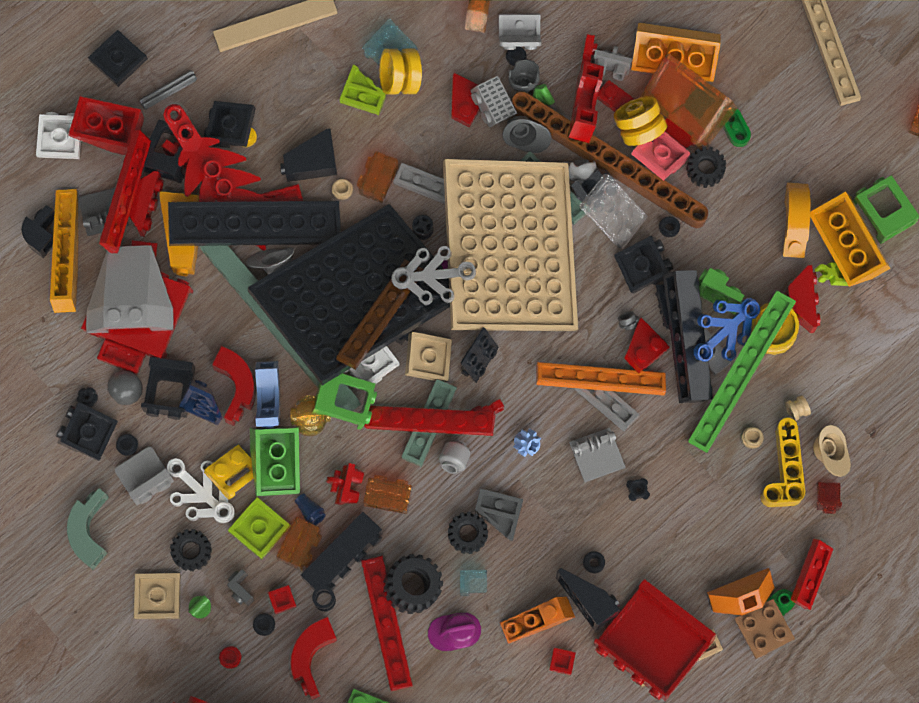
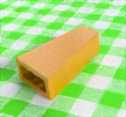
M160 191L159 196L172 271L176 275L183 277L188 276V274L194 275L198 246H169L168 202H198L199 195L190 194L189 197H185L181 193Z

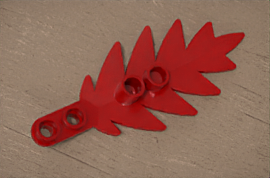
M171 104L165 108L163 117L182 147L178 166L181 167L188 160L184 179L185 197H189L202 181L198 202L269 201L268 198L255 192L236 188L261 180L260 177L242 170L224 168L228 165L246 161V157L228 150L209 147L220 141L210 137L201 138L180 105ZM172 111L177 113L176 119L171 118L170 113ZM183 129L189 132L187 137L182 136ZM255 245L263 251L266 250V245Z

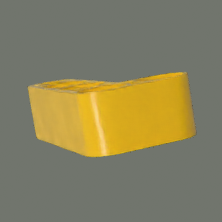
M784 418L775 429L781 483L769 484L761 493V502L767 507L795 506L805 496L798 425L794 419ZM784 426L787 427V430H791L788 434L787 440H785L787 437L786 430H782ZM784 447L792 448L794 455H787L784 452ZM786 469H794L797 475L795 477L789 476ZM789 490H796L799 498H792L789 495ZM767 491L775 492L777 495V499H769L767 497Z

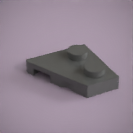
M480 488L475 511L509 541H513L523 499Z

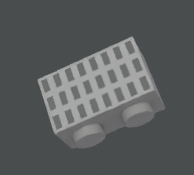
M498 76L470 90L472 100L478 105L482 112V120L488 124L489 128L517 114Z

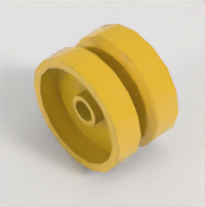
M397 48L383 50L380 58L379 78L385 95H396L400 91L403 94H417L419 91L422 65L419 53L415 48H405L401 52Z
M645 96L629 101L614 113V120L617 127L621 129L620 134L624 144L628 146L642 145L656 139L665 132L667 123L664 116L659 113L660 106L657 99L653 96Z
M769 303L762 305L759 315L752 319L751 333ZM793 309L790 311L766 354L776 355L784 353L794 344L798 335L799 321Z

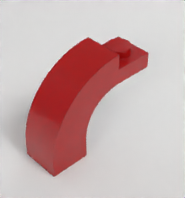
M221 346L212 366L214 371L229 377L235 383V396L224 416L226 423L234 426L236 421L239 422L243 417V407L252 410L255 402L256 388L247 363L237 353Z
M328 617L313 623L303 631L297 639L291 655V671L294 681L297 682L304 679V682L301 683L305 696L310 694L312 700L320 697L311 673L313 656L322 647L337 641Z

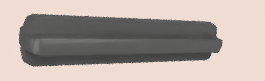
M192 70L187 71L140 98L141 106L147 110L197 80L196 75Z

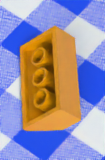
M638 23L631 70L661 74L673 64L685 78L714 82L721 34Z
M846 191L810 212L813 223L849 287L871 280L891 269L851 196Z

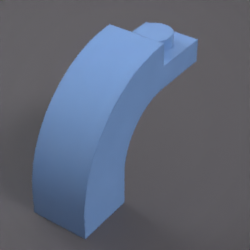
M278 361L256 362V427L262 426V428L269 429L279 426L281 419Z

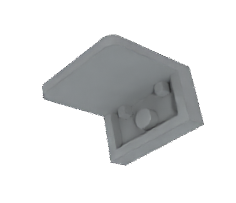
M540 13L499 14V46L504 47L506 50H514L516 46H524V49L534 50L537 49V46H541Z
M151 447L145 448L115 468L116 475L137 506L148 502L154 494L166 490L174 482Z

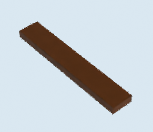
M405 259L400 267H407L410 262ZM418 266L414 272H422L424 269ZM402 275V276L399 278V281H400V282L406 281L407 276H406V275ZM391 278L338 353L337 360L356 370L411 290L408 288H397Z

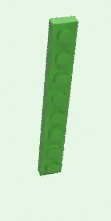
M776 290L690 437L689 443L708 453L795 305V300Z

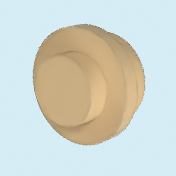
M339 179L332 185V194L339 200L348 199L353 193V186L346 179Z
M749 427L743 431L741 440L747 448L756 449L763 443L764 436L760 429Z

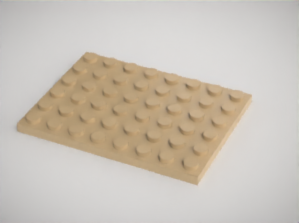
M445 159L443 161L446 234L447 247L452 252L450 259H448V269L458 268L463 262H471L476 268V275L472 280L466 281L461 277L449 278V289L455 295L454 300L450 302L451 330H481L483 327L486 330L504 331L578 330L568 163ZM466 269L464 275H470L471 269Z

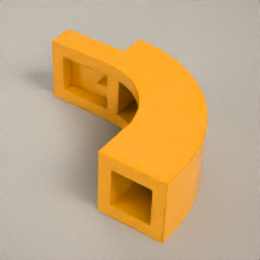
M787 182L784 201L786 207V228L782 255L783 257L804 258L810 226V189L808 184Z

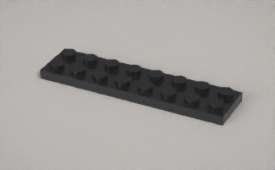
M339 201L168 202L169 246L322 244L341 232Z

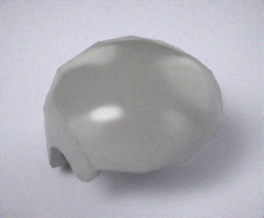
M564 161V163H568L569 179L572 181L586 180L597 170L595 161Z

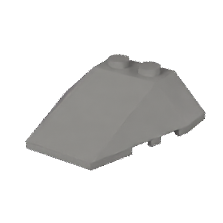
M151 245L123 246L119 248L118 253L106 252L86 311V333H109V329L150 328L152 331L174 330L173 306Z

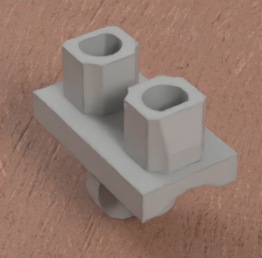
M614 46L613 52L596 50L593 64L604 66L603 75H605L606 70L612 71L613 78L619 81H623L625 76L629 75L632 58L617 53V46Z

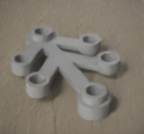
M441 246L438 249L437 255L422 272H414L421 262H427L430 259L429 251L425 248H420L407 267L397 268L393 272L392 282L399 289L408 288L419 297L422 304L429 305L433 301L432 294L429 291H423L415 283V281H424L441 295L444 302L450 303L455 297L453 291L445 288L435 279L461 277L466 281L472 280L476 275V268L471 262H463L458 268L436 270L444 260L450 259L452 255L449 247ZM448 250V255L441 256V252ZM421 252H426L427 256L425 258L419 257ZM466 269H471L470 275H464ZM402 275L407 276V279L404 282L399 281V278ZM446 292L451 293V297L449 299L444 298V294ZM425 294H428L430 296L429 300L427 301L422 300V297Z

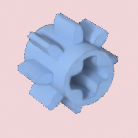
M530 428L527 432L522 429L516 434L513 447L524 457L527 453L533 456L540 448L541 438L536 435L537 432Z

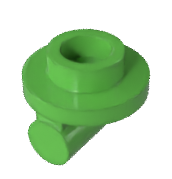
M546 84L535 87L533 92L535 99L548 106L555 103Z
M205 595L194 597L189 603L188 612L195 618H205L211 611L210 600Z

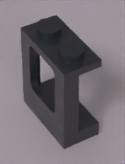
M159 119L149 138L151 143L143 171L149 174L158 171L162 178L181 184L184 178L181 172L183 165L181 167L178 166L179 155L182 151L181 145L174 156L155 152L163 132L174 135L166 121ZM183 129L182 136L187 137L189 132Z
M150 357V373L144 403H141L143 412L151 417H159V414L168 415V418L180 420L181 417L187 418L188 412H186L185 408L155 405L154 402L157 386L160 381L183 384L182 400L188 384L191 380H194L195 366L193 362Z

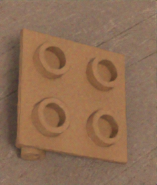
M774 599L766 602L762 608L734 619L755 659L761 658L769 652L795 640Z

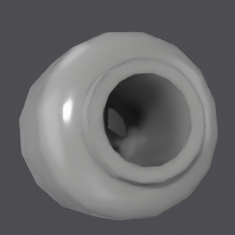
M463 441L447 442L439 456V463L442 469L451 474L463 471L471 456L470 450Z

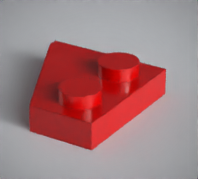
M454 73L451 119L470 128L480 111L478 105L473 102L470 91L478 86V84Z
M641 317L637 322L624 359L639 374L666 353L670 346Z

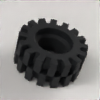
M704 146L701 150L698 148L695 150V153L691 154L687 165V175L691 177L692 183L697 182L696 186L700 187V184H703V188H707L708 185L713 187L715 183L718 184L723 178L726 170V160H723V154L719 155L720 151L718 149L713 151V147H709L708 150ZM704 160L710 161L715 169L710 174H704L699 170V163Z
M462 512L459 516H455L448 528V538L451 546H454L456 551L459 550L463 554L465 552L473 554L474 551H480V548L484 547L488 538L487 524L484 522V519L480 518L476 513L471 514V512L466 514ZM465 525H471L477 531L476 537L471 541H465L459 535L460 529Z
M186 529L183 533L179 532L178 536L173 538V544L170 545V554L173 561L179 568L181 567L185 571L190 570V572H194L195 569H202L201 567L203 565L206 566L208 564L207 561L211 559L212 548L209 540L202 532H197L195 529L191 531ZM194 542L199 545V554L195 558H186L183 555V547L187 543Z

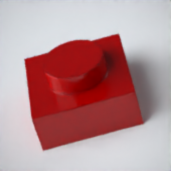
M289 585L268 592L275 614L297 607Z
M554 648L549 671L571 676L576 652Z

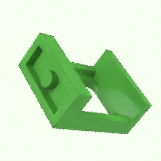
M892 175L886 179L884 177L879 178L873 183L874 186L869 189L866 187L860 189L855 194L856 197L853 201L855 205L859 204L878 232L876 238L880 244L913 226L919 219V214ZM888 187L901 205V209L882 218L868 198Z
M346 374L337 376L323 386L319 382L311 415L320 417L321 414L357 424V429L361 430L365 424H369L371 419L370 404H374L377 392L374 391L375 383ZM340 384L366 391L361 413L346 410L335 405Z

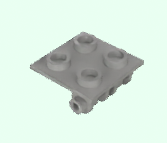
M610 428L569 442L584 482L626 468L615 442L616 436Z

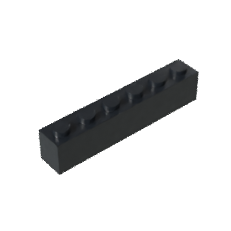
M697 270L673 271L664 274L679 403H696L712 400L713 388L710 379V365L708 361L697 360L694 356L696 345L706 343L704 327L699 326L697 323L698 317L702 314ZM703 348L700 350V355L703 354Z

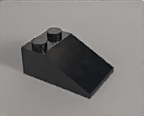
M562 568L557 570V581L595 632L618 615L620 610L618 606L620 604L613 594L609 596L605 590Z

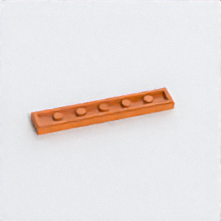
M537 362L536 385L665 395L666 373L642 371L638 374L636 370Z

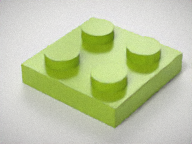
M256 497L228 529V532L262 560L291 525Z

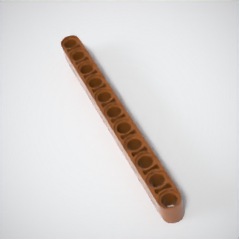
M518 92L513 96L512 104L517 112L516 116H526L532 121L545 126L550 131L553 140L583 159L589 160V162L595 161L597 168L607 170L613 178L690 227L699 229L705 225L708 209L702 203L667 181H663L656 174L592 135L589 143L571 140L569 138L571 121L528 93ZM519 102H524L526 106L519 107L516 104ZM541 113L544 116L542 118H537L534 116V114ZM553 124H558L561 126V128L554 129L551 126ZM588 146H593L596 148V150L588 151L586 148ZM610 157L614 161L608 163L604 160V158ZM628 168L631 170V173L625 174L622 172V169ZM645 179L649 184L642 185L639 181ZM665 191L667 196H659L657 192ZM682 202L685 207L679 208L675 203ZM699 213L703 218L696 219L693 217V214Z

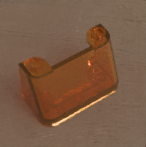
M669 53L662 59L640 98L645 96L656 98L660 106V113L691 136L690 141L699 148L701 145L706 146V148L709 146L738 108L726 95Z

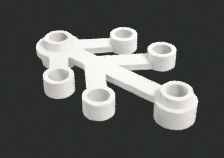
M177 458L170 460L167 464L169 474L172 477H180L196 492V494L174 492L170 496L172 505L179 507L183 503L206 502L212 507L208 509L189 507L186 510L188 520L196 521L198 518L214 517L219 523H228L233 519L235 515L234 507L228 502L223 493L219 490V501L212 496V481L204 473V466L207 464L211 465V461L207 460L201 464L203 472V486H201L185 471V465L182 460ZM175 466L181 467L179 472H173V468ZM180 496V502H173L174 497ZM226 509L228 513L226 516H221L220 511ZM194 510L197 512L196 516L193 518L189 517V512Z

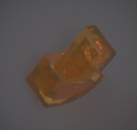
M469 0L465 30L486 32L492 0Z

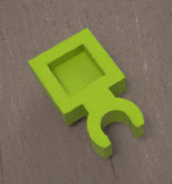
M836 263L820 264L814 269L815 272L822 273V276L817 279L818 282L823 283L829 280L831 285L848 286Z

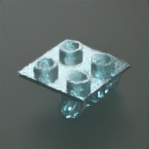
M390 18L362 47L365 51L363 53L367 59L372 58L378 65H380V58L384 49L397 48L400 52L405 48L418 49Z

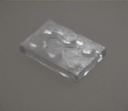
M604 174L579 205L613 243L621 249L627 245L648 218L643 210L609 174Z

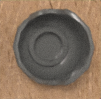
M528 59L516 61L515 67L509 70L508 80L510 86L516 91L525 93L535 89L540 81L539 66L534 61Z
M121 370L113 374L107 384L109 394L120 405H131L137 402L142 395V382L131 371Z

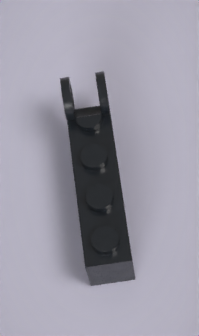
M364 512L301 574V578L314 590L312 600L319 611L328 612L334 608L336 604V597L333 589L336 587L334 583L340 577L344 579L351 572L352 569L350 567L355 562L359 563L367 555L365 551L371 545L375 547L383 538L381 536L383 534L382 529ZM323 593L331 595V601L326 605H320L317 602L319 595Z

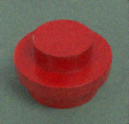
M225 647L219 654L221 665L227 669H234L241 663L242 655L236 647Z

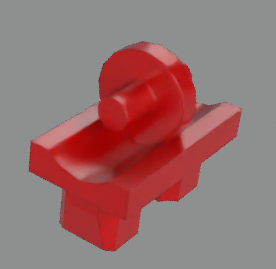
M348 463V465H344L342 473L335 470L334 476L327 477L326 482L331 484L330 492L337 493L335 504L337 505L358 503L360 492L351 490L350 487L351 482L356 484L362 483L364 472L356 469L355 464Z

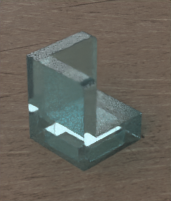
M460 570V596H469V593L487 592V570Z

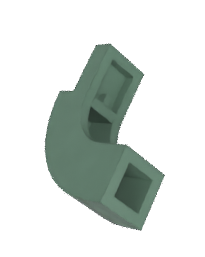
M100 488L88 495L85 505L79 500L76 501L67 522V535L71 548L78 558L92 570L97 567L107 554L102 547L92 540L90 535L92 518L109 498Z

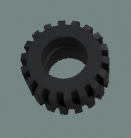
M409 554L407 557L403 556L396 561L387 571L383 582L385 583L383 587L384 592H387L386 599L393 602L391 606L393 608L399 607L398 611L402 613L408 611L407 614H413L414 612L418 614L423 610H427L435 603L442 592L440 588L443 586V581H440L442 573L441 571L437 572L438 566L436 563L432 565L430 558L425 560L423 555L420 554L417 557L414 554ZM405 573L417 574L424 582L423 594L415 596L407 593L402 586V576Z

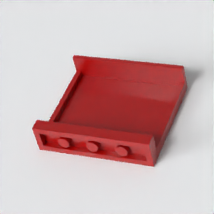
M160 272L173 306L175 330L189 293L193 294V289L189 286V282L179 278L177 281L171 280L168 274ZM85 317V320H84L83 325H82V327H81V329H82L85 333H86V317ZM150 328L109 329V333L88 334L104 340H111L145 353L150 357L166 359L168 355L166 349L174 330L152 331Z
M644 579L640 583L638 591L599 639L594 640V646L596 647L595 651L602 657L606 658L608 656L614 661L613 665L622 672L626 670L632 675L630 678L639 686L644 684L650 689L648 692L657 700L662 698L666 702L713 643L716 633Z

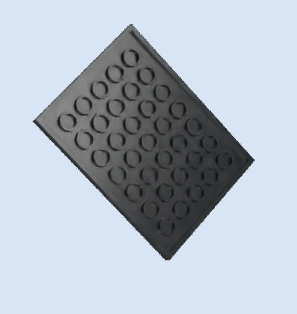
M388 204L248 287V292L323 386L351 368L338 361L337 355L389 283L393 272L401 266L405 259L411 262L416 256L418 249L427 248L393 207ZM430 251V259L427 262H421L419 267L424 269L434 258ZM421 252L419 257L423 259L427 256V253ZM441 264L438 266V268H437L436 270H442V269H443V267L441 266ZM449 278L435 279L445 288H449ZM417 281L416 284L423 291L426 290L432 294L433 301L429 305H424L419 300V297L410 291L363 360L448 309L450 303L444 302L441 295L424 281ZM446 292L444 294L445 299L450 298L449 292ZM425 294L422 297V300L427 301L429 300L430 296L428 294Z

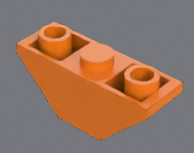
M766 568L709 591L707 594L713 612L745 615L762 608L775 587L770 569Z

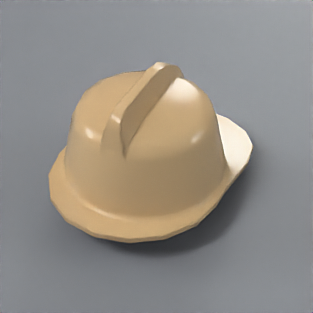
M833 425L825 426L814 441V454L834 476H845L851 467L845 436L838 427Z

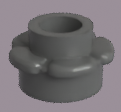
M633 311L625 312L618 317L619 327L631 330L637 326L636 322L639 321V317L635 316Z

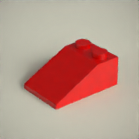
M80 96L68 135L112 153L126 155L133 130L141 131L144 116L141 109Z

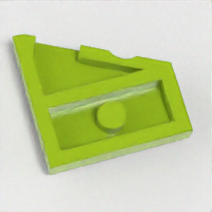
M353 65L339 99L340 103L380 115L386 99L385 93L379 87H376L368 76L365 77L356 65Z

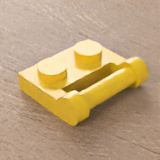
M239 444L204 470L207 477L227 499L234 497L235 492L254 479L251 458ZM246 467L250 470L232 485L226 484V482Z

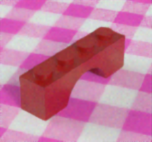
M586 61L583 62L576 83L569 138L586 143H589L597 123L598 111L595 110L603 79L604 66Z

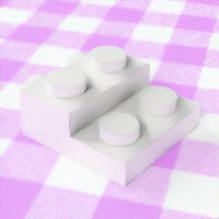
M47 112L46 115L39 114L37 157L80 159L81 141L68 135L75 113H67V116L59 115L55 112Z
M386 346L363 360L356 370L350 368L345 373L349 371L353 377L375 383L376 385L382 380L383 376L400 364Z

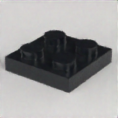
M116 30L88 57L89 61L117 87L148 59L119 30Z

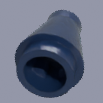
M305 493L296 498L295 503L298 505L307 524L316 526L324 520L326 516L324 509L307 497Z

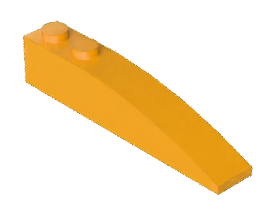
M77 189L56 190L50 302L54 313L76 312Z

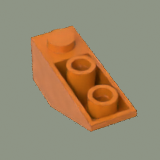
M567 596L555 597L500 624L506 640L510 644L575 618Z

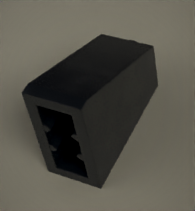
M331 128L325 129L283 155L284 162L280 163L281 174L286 175L287 182L337 175Z

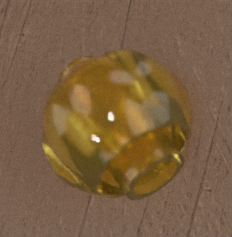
M316 396L301 397L296 401V408H290L291 425H296L299 428V433L304 436L320 434L324 430L326 423L331 422V416L313 412L317 400Z

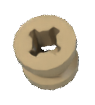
M803 395L798 396L794 401L789 400L785 402L789 417L795 421H798L801 416L807 417L811 414L810 407Z

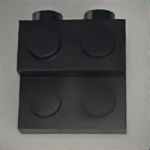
M214 101L213 107L209 111V124L205 128L204 137L218 139L220 142L212 145L215 147L230 148V145L247 147L256 110L255 106L251 104Z
M652 235L614 254L629 290L633 294L651 284L656 285L664 281L663 275L670 273L674 269L669 258L665 259L662 253L665 251L662 241L660 239L656 240Z
M78 402L75 406L71 405L65 415L68 418L66 425H61L56 434V437L59 438L57 443L100 461L118 421Z

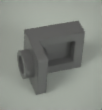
M243 569L240 572L235 571L229 577L227 586L234 593L232 598L240 605L244 602L249 606L254 599L240 585L248 575Z

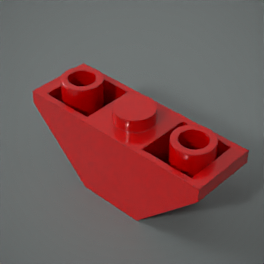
M154 171L139 180L129 214L130 220L141 237H145L146 231L151 229L152 211L155 212L157 209V194L163 189L164 180H162L158 171Z
M808 265L788 286L785 292L786 296L796 301L792 309L797 314L799 324L809 333H814L817 327L820 326L821 321L820 313H816L819 296L818 292L814 290V285L817 284V274L813 272L812 265Z

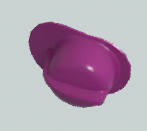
M464 612L441 616L435 619L428 629V639L431 645L440 651H453L470 647L479 640L481 635L479 620L474 615Z

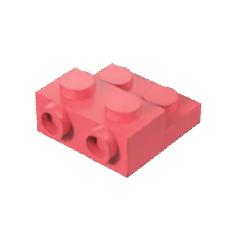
M666 132L650 142L638 145L632 152L635 158L663 181L680 169L691 154Z

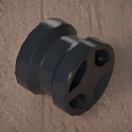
M427 215L415 217L412 223L414 234L420 240L429 239L434 231L432 219Z

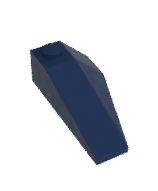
M191 380L178 408H185L186 412L219 425L223 417L212 390L202 381L195 380L194 382Z

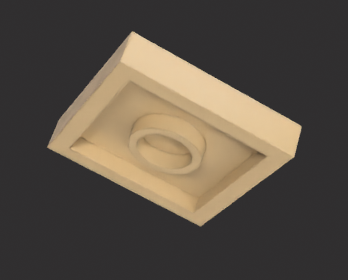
M417 332L409 333L405 375L432 381L438 379L445 383L448 382L452 339Z
M135 574L134 619H180L181 574Z

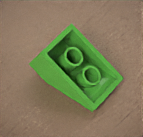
M277 426L269 429L262 427L250 428V453L256 496L300 494L299 428L294 426Z

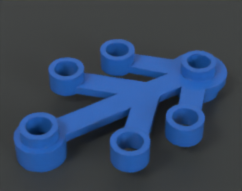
M746 298L740 304L727 303L723 300H716L714 302L713 309L717 313L723 314L726 311L738 312L732 319L716 318L706 314H701L698 317L697 323L701 327L716 326L722 328L705 344L700 343L696 345L694 356L697 360L709 361L713 356V348L726 336V347L722 349L721 355L723 359L729 361L735 359L736 337L738 344L744 346L751 335L752 319L756 318L760 313L758 302L752 298ZM720 303L723 305L721 310L718 308ZM706 317L707 323L703 324V319ZM743 321L742 333L737 336L738 325ZM746 336V341L743 343L742 339ZM701 348H703V354H702V355H700V350H701ZM730 350L731 355L727 357V352Z

